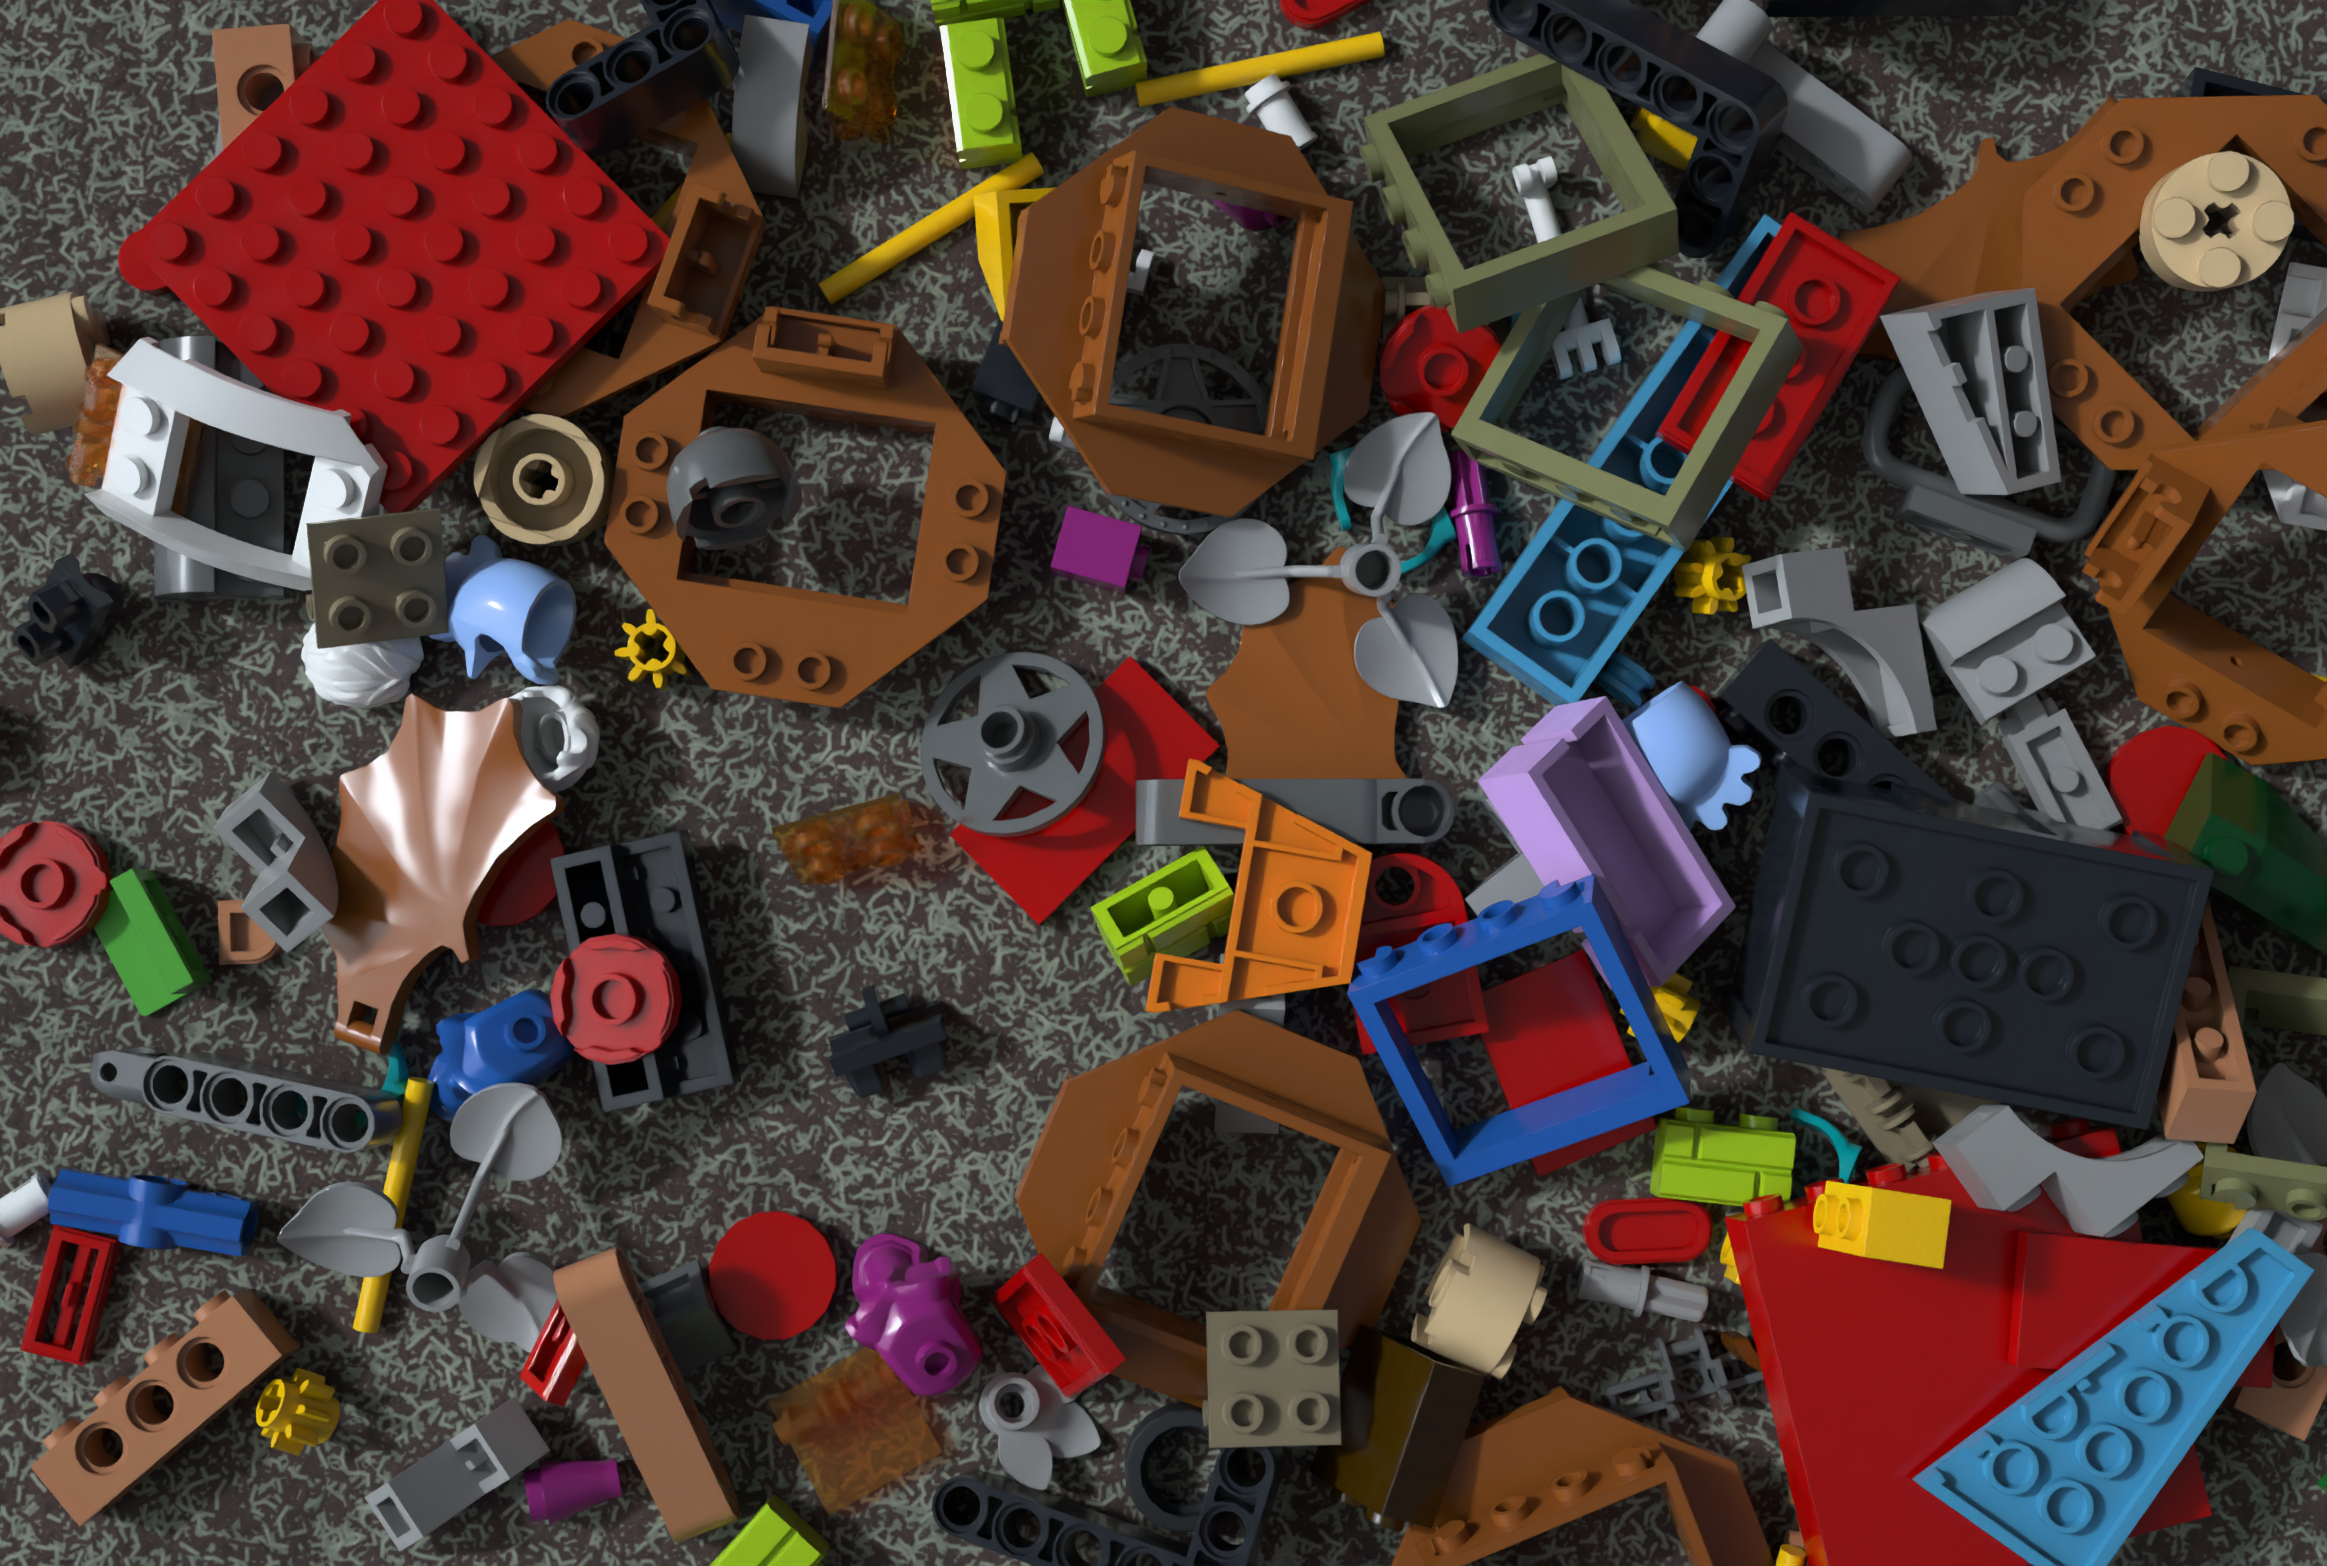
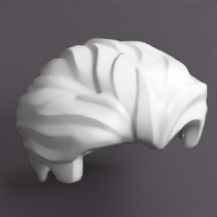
M315 622L303 639L304 646L301 653V659L305 664V674L310 682L314 684L318 695L335 704L357 709L378 707L400 700L408 691L411 674L420 668L421 662L424 659L420 636L318 649Z
M562 685L527 687L509 697L519 699L523 708L521 740L524 756L537 777L554 792L563 791L571 787L584 775L587 769L592 767L598 754L600 731L594 714L585 708L583 703L579 702L575 692Z

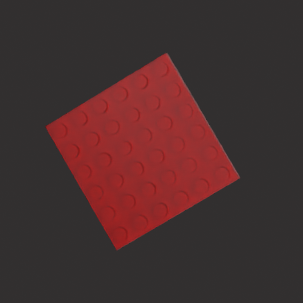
M379 0L126 244L274 395L329 411L342 409L352 414L350 427L363 445L373 444L388 466L379 503L392 514L414 511L492 433L502 426L541 386L658 274L670 238L582 149L572 143L565 132L434 0Z

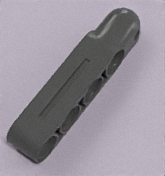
M1185 779L1136 781L1137 846H1243L1245 836L1243 829L1178 818ZM1232 779L1356 845L1425 844L1435 842L1447 834L1454 820V803L1447 789L1436 781L1428 779Z
M141 1046L125 1050H109L93 1055L90 1079L91 1084L100 1093L116 1099L149 1105L152 1110L165 1115L341 1153H354L386 1145L395 1139L403 1124V1112L399 1102L392 1094L377 1088L207 1052L181 1054ZM181 1070L184 1071L188 1079L186 1095L183 1094L179 1086ZM240 1082L245 1086L248 1093V1102L245 1109L240 1105L237 1098V1088ZM299 1094L303 1096L308 1106V1115L305 1122L301 1120L296 1111V1100ZM359 1106L366 1112L368 1117V1129L365 1135L358 1130L355 1123V1114Z

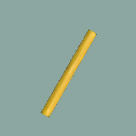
M1379 31L1135 82L1139 108L1256 84L1272 74H1277L1280 79L1384 57V44Z
M1032 152L1028 153L1023 158L1015 161L818 283L820 289L831 305L835 304L974 218V195L998 190H1018L1043 175L1044 170Z
M419 1077L408 1078L401 1109L403 1112V1124L399 1134L395 1137L383 1193L394 1202L398 1210V1219L394 1228L401 1229L434 1087L433 1081ZM392 1271L382 1276L364 1277L353 1329L364 1333L379 1332Z

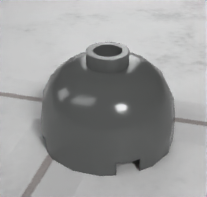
M718 426L701 432L675 457L669 469L666 482L670 514L678 537L684 542L686 535L694 537L697 548L705 550L733 549L758 542L768 537L765 525L773 522L780 515L786 525L795 517L803 503L798 478L786 453L765 434L744 428Z

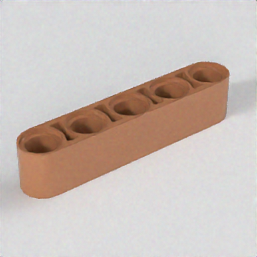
M615 1246L555 1270L553 1281L563 1312L674 1541L682 1543L739 1520L741 1516L740 1507L734 1489L728 1490L733 1487L728 1473L621 1248Z

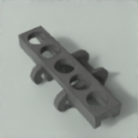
M1697 1326L1693 1329L1694 1337L1669 1345H1665L1661 1337L1655 1339L1657 1350L1651 1352L1654 1361H1661L1663 1370L1606 1386L1605 1390L1611 1411L1634 1418L1666 1408L1669 1419L1673 1423L1681 1420L1679 1411L1674 1404L1717 1392L1723 1407L1733 1405V1401L1727 1390L1764 1380L1762 1371L1744 1374L1739 1368V1359L1728 1351L1710 1356L1707 1346L1713 1344L1710 1335L1704 1336L1701 1328ZM1752 1343V1347L1756 1348L1755 1343ZM1698 1351L1700 1359L1672 1367L1671 1358ZM1728 1362L1732 1367V1376L1728 1380L1722 1363ZM1684 1369H1695L1701 1376V1386L1694 1393L1683 1392L1677 1384L1678 1375ZM1708 1369L1711 1370L1714 1383L1710 1380L1708 1376ZM1658 1382L1663 1399L1652 1401L1647 1395L1646 1388L1647 1385ZM1637 1389L1641 1399L1639 1406L1626 1410L1620 1409L1616 1403V1395Z

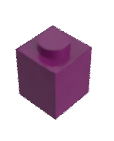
M1067 506L1050 568L1052 575L1125 595L1129 580L1141 583L1151 546L1140 543L1142 536V526Z

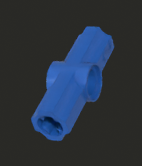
M68 1167L60 1169L56 1182L51 1186L47 1209L50 1212V1224L119 1235L118 1240L128 1245L151 1249H177L178 1246L241 1257L248 1254L251 1243L255 1238L259 1218L258 1200L236 1197L220 1192L190 1189L189 1182L171 1178L170 1184H166L167 1177L138 1174L127 1178Z

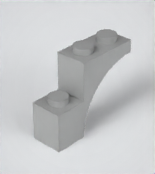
M1843 547L1779 554L1742 566L1753 629L1767 628L1793 633L1807 639L1830 655L1852 680L1867 708L1873 728L1886 740L1937 730L1933 709L1934 701L1930 691L1922 646L1923 637L1919 628L1915 604L1854 611L1851 578L1847 571Z
M1982 1104L1932 1142L1978 1207L1999 1211L2007 1210L2008 1212L2017 1211L2039 1196L2042 1190L2038 1184H2041L2075 1233L2105 1236L2106 1238L2116 1236L2130 1228L2139 1218L2136 1210L2154 1196L2155 1198H2162L2180 1189L2190 1178L2187 1171L2204 1158L2193 1141L2166 1139L2165 1134L2162 1133L2132 1150L2117 1155L2101 1158L2077 1156L2061 1150L2042 1139L2028 1128L2008 1105Z

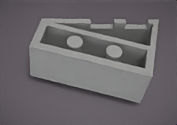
M2035 288L1984 292L1880 316L1960 494L2010 495L2062 482Z

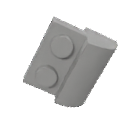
M2025 557L2017 559L1918 617L1919 628L1923 637L1922 646L1924 653L1941 679L1948 675L1981 726L2084 667L2096 657L2062 606L2061 601L2066 596L2062 589L2040 565Z

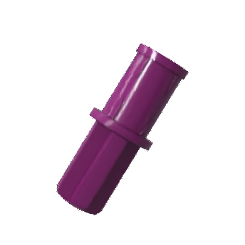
M1464 450L1452 452L1449 456L1451 468L1450 487L1454 510L1450 511L1448 516L1451 523L1455 524L1458 535L1462 576L1468 578L1492 575L1490 568H1492V572L1498 573L1503 570L1494 518L1499 513L1497 505L1490 504L1485 468L1483 465L1472 461Z

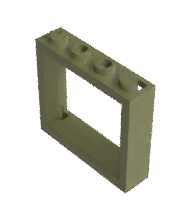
M1542 53L1363 117L1368 144L1360 146L1359 153L1366 164L1368 179L1371 183L1381 181L1384 187L1380 190L1381 198L1391 224L1394 226L1402 223L1406 230L1402 232V236L1411 264L1415 269L1422 266L1425 267L1428 273L1425 276V283L1433 307L1438 306L1440 308L1445 306L1459 334L1679 254L1677 207L1606 88ZM1563 103L1625 212L1464 270L1407 159Z
M1659 262L1598 283L1600 286L1753 343L1666 495L1663 496L1503 429L1584 289L1522 311L1450 435L1468 457L1476 463L1687 552L1804 349L1789 322L1791 319L1789 315L1775 305L1764 301H1758L1754 306L1735 300L1729 291L1710 281L1701 280L1697 286L1681 280L1674 271Z
M2235 966L2229 967L2228 979L2241 1031L2244 1024L2327 1036V978ZM2206 1142L2200 1199L2235 1204L2234 1209L2240 1210L2257 1207L2283 1211L2295 1218L2307 1221L2327 1218V1167L2227 1152L2228 1143Z

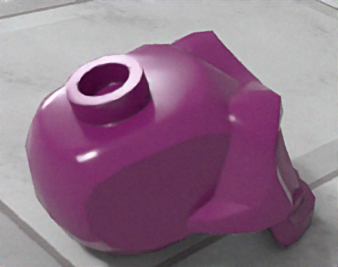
M878 1233L867 1238L857 1250L854 1259L852 1285L855 1298L861 1305L857 1312L848 1318L845 1328L851 1338L857 1343L878 1351L886 1363L914 1394L926 1398L943 1395L960 1387L969 1379L982 1363L983 1347L979 1337L959 1303L961 1296L959 1271L950 1257H939L932 1262H928L929 1252L926 1246L916 1240L895 1233Z

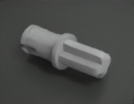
M1587 1257L1584 1258L1576 1295L1579 1299L1600 1301L1631 1309L1632 1315L1640 1317L1642 1310L1693 1322L1703 1320L1709 1300L1708 1289L1704 1286L1651 1275L1649 1266L1642 1265L1641 1270L1607 1264L1606 1262L1592 1260Z

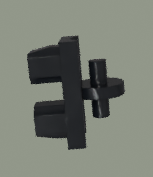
M70 553L56 560L45 586L31 593L26 604L31 618L29 621L16 627L12 640L35 667L59 656L71 669L87 658L101 627L111 624L118 618L124 605L123 592L118 584L107 576L99 573L81 574L79 560L73 553Z
M875 984L862 988L866 1007L845 1013L844 1017L849 1030L829 1037L832 1051L829 1060L835 1076L838 1077L845 1074L854 1092L861 1099L883 1092L890 1086V1077L884 1060L906 1053L914 1077H926L943 1071L946 1068L943 1040L946 1039L944 1017L938 1000L911 1009L905 993L882 1000Z

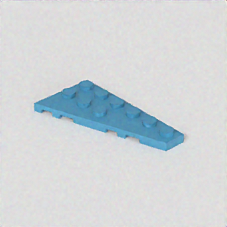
M2248 1228L1912 1479L2033 1566H2107L2312 1275L2314 1269L2262 1232Z

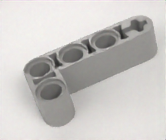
M1723 0L1695 37L1769 75L1781 84L1786 92L1789 105L1787 116L1774 148L1793 162L1798 157L1800 159L1797 163L1799 167L1855 208L1869 213L1875 211L1911 163L1912 155L1908 148L1890 132L1767 43L1766 39L1773 30V24L1766 13L1750 0ZM1743 109V111L1745 112V114H1746L1750 119H1752V118L1750 117V115L1748 114V112Z

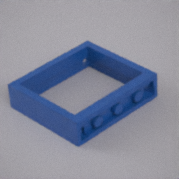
M1595 873L1563 886L1560 885L1557 879L1542 888L1538 895L1515 904L1511 900L1494 903L1481 911L1476 919L1455 927L1450 923L1436 925L1422 933L1415 942L1394 950L1391 946L1379 947L1376 950L1375 957L1354 965L1347 994L1448 1187L1690 1103L1691 1071ZM1582 926L1642 1048L1647 1062L1454 1130L1387 998Z

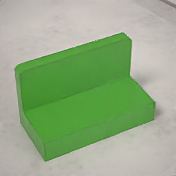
M132 868L110 880L114 890L110 892L108 907L94 930L142 1016H150L213 981L153 870Z

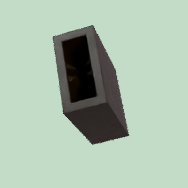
M1361 1324L1340 1383L1342 1445H1319L1309 1472L1332 1485L1329 1495L1336 1500L1357 1508L1366 1509L1368 1507L1365 1517L1378 1525L1396 1531H1403L1405 1522L1432 1528L1485 1377L1413 1342L1409 1338Z

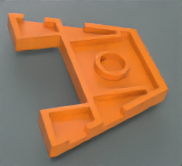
M1189 759L1178 818L1243 829L1245 831L1224 960L1222 964L1155 953L1145 1011L1158 1013L1351 983L1372 853L1300 814H1295L1267 799L1244 784L1237 783L1201 761Z

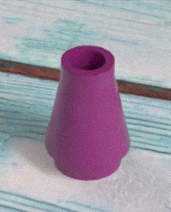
M617 1458L587 1461H539V1468L524 1471L527 1500L533 1523L548 1520L551 1526L609 1499L623 1497Z

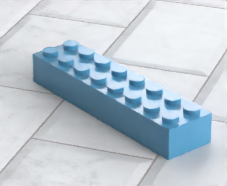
M1764 214L1748 233L1714 283L1729 291L1736 300L1781 225ZM1687 319L1589 457L1586 464L1663 496L1666 495L1688 455L1655 436V433L1718 331L1717 329ZM1730 480L1727 481L1726 485L1724 486L1722 492L1720 493L1718 499L1716 500L1714 506L1712 507L1705 521L1708 519V517L1713 512L1717 504L1720 502V500L1725 495L1729 487L1732 485L1733 482H1731ZM1560 498L1461 640L1554 706L1578 702L1684 551Z

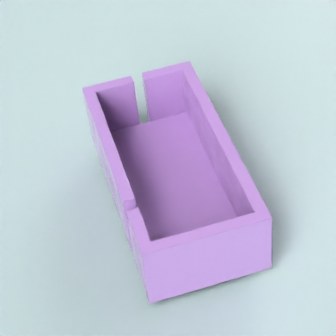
M1603 696L1555 706L1521 738L1524 745L1512 747L1478 782L1544 886L1557 879L1560 885L1563 886L1595 873L1649 986H1662L1736 906L1608 698ZM1582 926L1572 929L1574 933L1584 932ZM1586 937L1584 941L1581 943V945L1587 952L1588 956L1592 960L1593 964L1599 971L1600 975L1606 982L1609 989L1612 990V987L1589 943V940Z

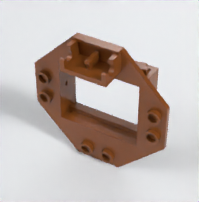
M567 19L491 55L490 58L539 107H547L546 96L548 89L557 78L626 38ZM707 98L636 137V139L693 159L665 233L670 238V242L658 274L645 287L619 360L582 347L520 407L521 409L535 414H546L566 419L631 387L642 391L646 380L724 343L767 223Z
M2317 95L2122 98L2023 194L2020 289L2035 288L2052 414L2108 470H2139L2154 447L2241 434L2250 424L2261 429L2276 407L2305 423L2327 420V307L2190 435L2066 312L2140 242L2141 211L2145 198L2153 186L2175 168L2207 154L2233 151L2252 157L2269 167L2285 187L2294 216L2327 248V105ZM2262 463L2258 470H2276L2265 463Z
M1170 107L1021 211L1017 223L1018 232L1003 328L1000 332L998 345L1010 347L1107 494L1227 518L1235 515L1306 460H1313L1314 454L1367 415L1385 304L1384 290L1387 289L1349 230L1354 202L1328 196L1291 136ZM1143 183L1297 219L1264 436L1109 404Z
M765 306L764 314L624 416L604 544L712 690L842 709L988 601L1007 473L901 332L898 325ZM717 403L934 435L908 605L691 573L695 539L686 535L684 542L678 537L670 514L666 482L669 469L675 457L701 432L714 427Z
M2278 407L2275 408L2261 429L2250 424L2241 434L2154 447L2087 546L2084 555L2089 557L2082 570L2088 576L2098 579L2100 590L2095 595V599L2108 608L2138 700L2184 727L2204 735L2214 741L2217 746L2252 766L2327 759V681L2320 680L2169 594V591L2262 463L2269 465L2327 498V420L2305 423Z
M1239 1008L1080 1075L1069 1072L1068 1076L1064 1079L1015 1192L1017 1204L1038 1254L1041 1252L1044 1254L1125 1356L1126 1360L1110 1374L1200 1408L1203 1406V1400H1208L1206 1325L1095 1283L1182 1085L1340 1147L1268 1311L1338 1310L1339 1350L1353 1345L1361 1324L1372 1328L1375 1327L1422 1223L1358 1058L1353 1054Z
M1561 1386L1549 1390L1550 1394L1467 1428L1433 1527L1428 1528L1410 1523L1391 1566H1464L1659 1485L1691 1566H1775L1742 1477L1732 1458L1566 1393L1565 1389H1562Z

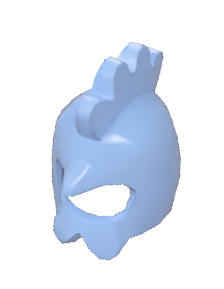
M478 535L473 539L470 553L467 556L460 552H453L445 560L449 633L428 636L437 641H457L465 651L467 674L471 679H476L493 658L507 652L515 668L524 678L537 684H557L561 674L555 667V664L568 646L574 630L577 613L576 596L571 585L551 570L537 564L519 559L502 558L501 548L494 540L487 535Z
M1683 681L1667 688L1621 720L1690 832L1696 820H1699L1708 829H1723L1729 821V812L1725 803L1741 806L1750 801L1754 788L1753 784L1745 778L1744 774L1759 768L1762 760L1760 753L1748 745H1731L1723 726L1712 709L1696 691Z

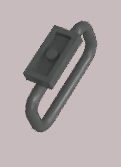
M1902 366L1885 377L1876 392L1864 425L1861 445L1865 461L1877 476L1891 484L1907 489L1906 492L1901 494L1893 518L2009 561L2029 554L2035 537L2044 541L2064 544L2080 540L2094 530L2106 508L2116 480L2117 470H2108L2053 414L2055 438L2084 449L2090 456L2092 463L2091 473L2079 506L2075 513L2066 518H2056L1996 495L1960 494L1953 479L1893 456L1887 444L1888 434L1902 397L1912 387Z

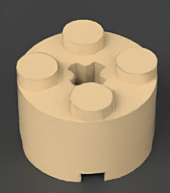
M2233 151L2212 153L2198 157L2175 168L2153 186L2145 198L2141 211L2139 239L2141 251L2146 262L2168 284L2198 292L2219 291L2247 283L2260 276L2274 264L2282 253L2289 234L2293 229L2294 213L2291 209L2285 187L2269 167L2252 157ZM2218 210L2225 219L2220 225L2224 234L2220 232L2207 236L2202 229L2209 221L2205 212L2210 214Z
M74 291L0 308V323L3 324V326H0V365L12 399L27 398L33 414L20 417L32 435L51 432L114 415V408H118L122 383L107 376L111 370H108L100 354L99 347L110 345V339L99 308L91 309L86 296H78Z
M546 414L524 416L506 424L502 428L500 427L492 433L478 453L474 467V487L477 497L494 526L515 540L544 546L571 544L585 539L595 531L609 513L615 477L611 455L592 433L577 424ZM552 464L551 475L558 478V485L555 491L546 490L541 498L542 487L533 483L534 476L537 471L547 473Z
M1467 1223L1464 1225V1237L1459 1234L1455 1235L1424 1293V1295L1430 1297L1429 1306L1432 1309L1429 1318L1417 1312L1412 1327L1411 1340L1482 1376L1489 1374L1499 1380L1502 1379L1515 1356L1517 1344L1513 1343L1512 1340L1521 1322L1523 1321L1531 1325L1544 1304L1547 1289L1539 1285L1543 1278L1545 1267L1540 1264L1538 1257Z

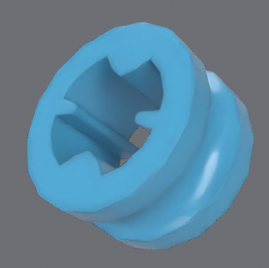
M1615 651L1607 660V667L1599 671L1593 680L1611 696L1634 709H1638L1643 703L1640 698L1641 692L1644 689L1651 690L1657 683L1646 670Z

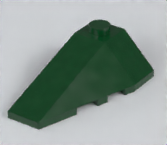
M2207 753L2163 838L2214 869L2208 894L2210 899L2327 961V846L2268 782L2214 753Z

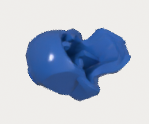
M528 989L480 1013L454 1014L436 1024L437 1034L440 1037L443 1051L435 1058L428 1080L434 1082L430 1107L441 1119L452 1122L460 1106L476 1092L500 1083H523L536 1087L564 1066L573 1057L576 1047L570 1043L567 1036L561 1035L554 1023L550 996L542 990Z

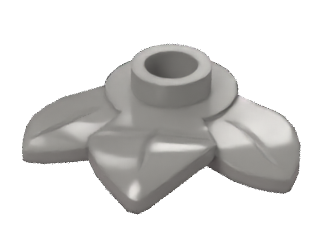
M1040 1364L1026 1375L1008 1372L993 1378L982 1391L979 1400V1411L985 1426L998 1436V1458L1006 1472L1022 1485L1043 1491L1047 1489L1052 1475V1458L1067 1459L1085 1455L1100 1446L1101 1440L1090 1416L1074 1401L1081 1392L1071 1399L1069 1397L1066 1398ZM1012 1394L1021 1400L1022 1412L1020 1416L1009 1418L1001 1412L999 1403L1003 1396Z

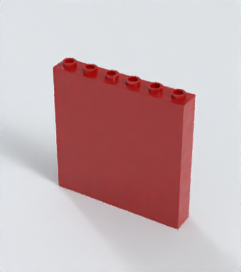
M2072 1118L2049 1124L2050 1135L2041 1137L2061 1150L2085 1158H2101L2121 1153L2115 1128L2089 1126L2087 1118ZM1939 1152L1927 1155L1929 1163L1927 1167L1907 1171L1905 1163H1894L1867 1170L1868 1181L1854 1185L1952 1200L1943 1269L1861 1257L1818 1247L1819 1234L1814 1231L1813 1212L1816 1200L1820 1194H1825L1826 1181L1844 1183L1843 1178L1829 1179L1804 1186L1806 1197L1783 1202L1781 1194H1770L1748 1199L1742 1202L1745 1212L1724 1217L1809 1566L2030 1565L2025 1559L1925 1490L1912 1478L2057 1371L2017 1367L2008 1363L2018 1230L2098 1238L2106 1237L2075 1233L2041 1184L2038 1185L2042 1191L2036 1199L2017 1211L2008 1212L2007 1210L1999 1211L1978 1207ZM2138 1220L2124 1232L2109 1239L2143 1242ZM2194 1443L2127 1538L2212 1516Z

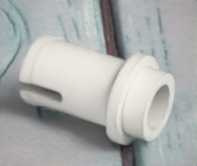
M1272 74L1255 84L1244 94L1250 103L1246 110L1249 115L1256 113L1266 130L1291 136L1301 151L1312 144L1318 136L1311 130L1289 95L1288 91L1291 89L1289 81L1281 82L1277 74Z
M34 1174L30 1180L0 1198V1245L7 1248L14 1243V1235L50 1213L47 1207L51 1184L42 1174Z

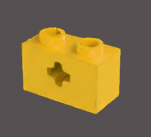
M1826 1181L1825 1194L1819 1195L1813 1212L1814 1231L1819 1234L1818 1247L1861 1257L1943 1269L1952 1200Z

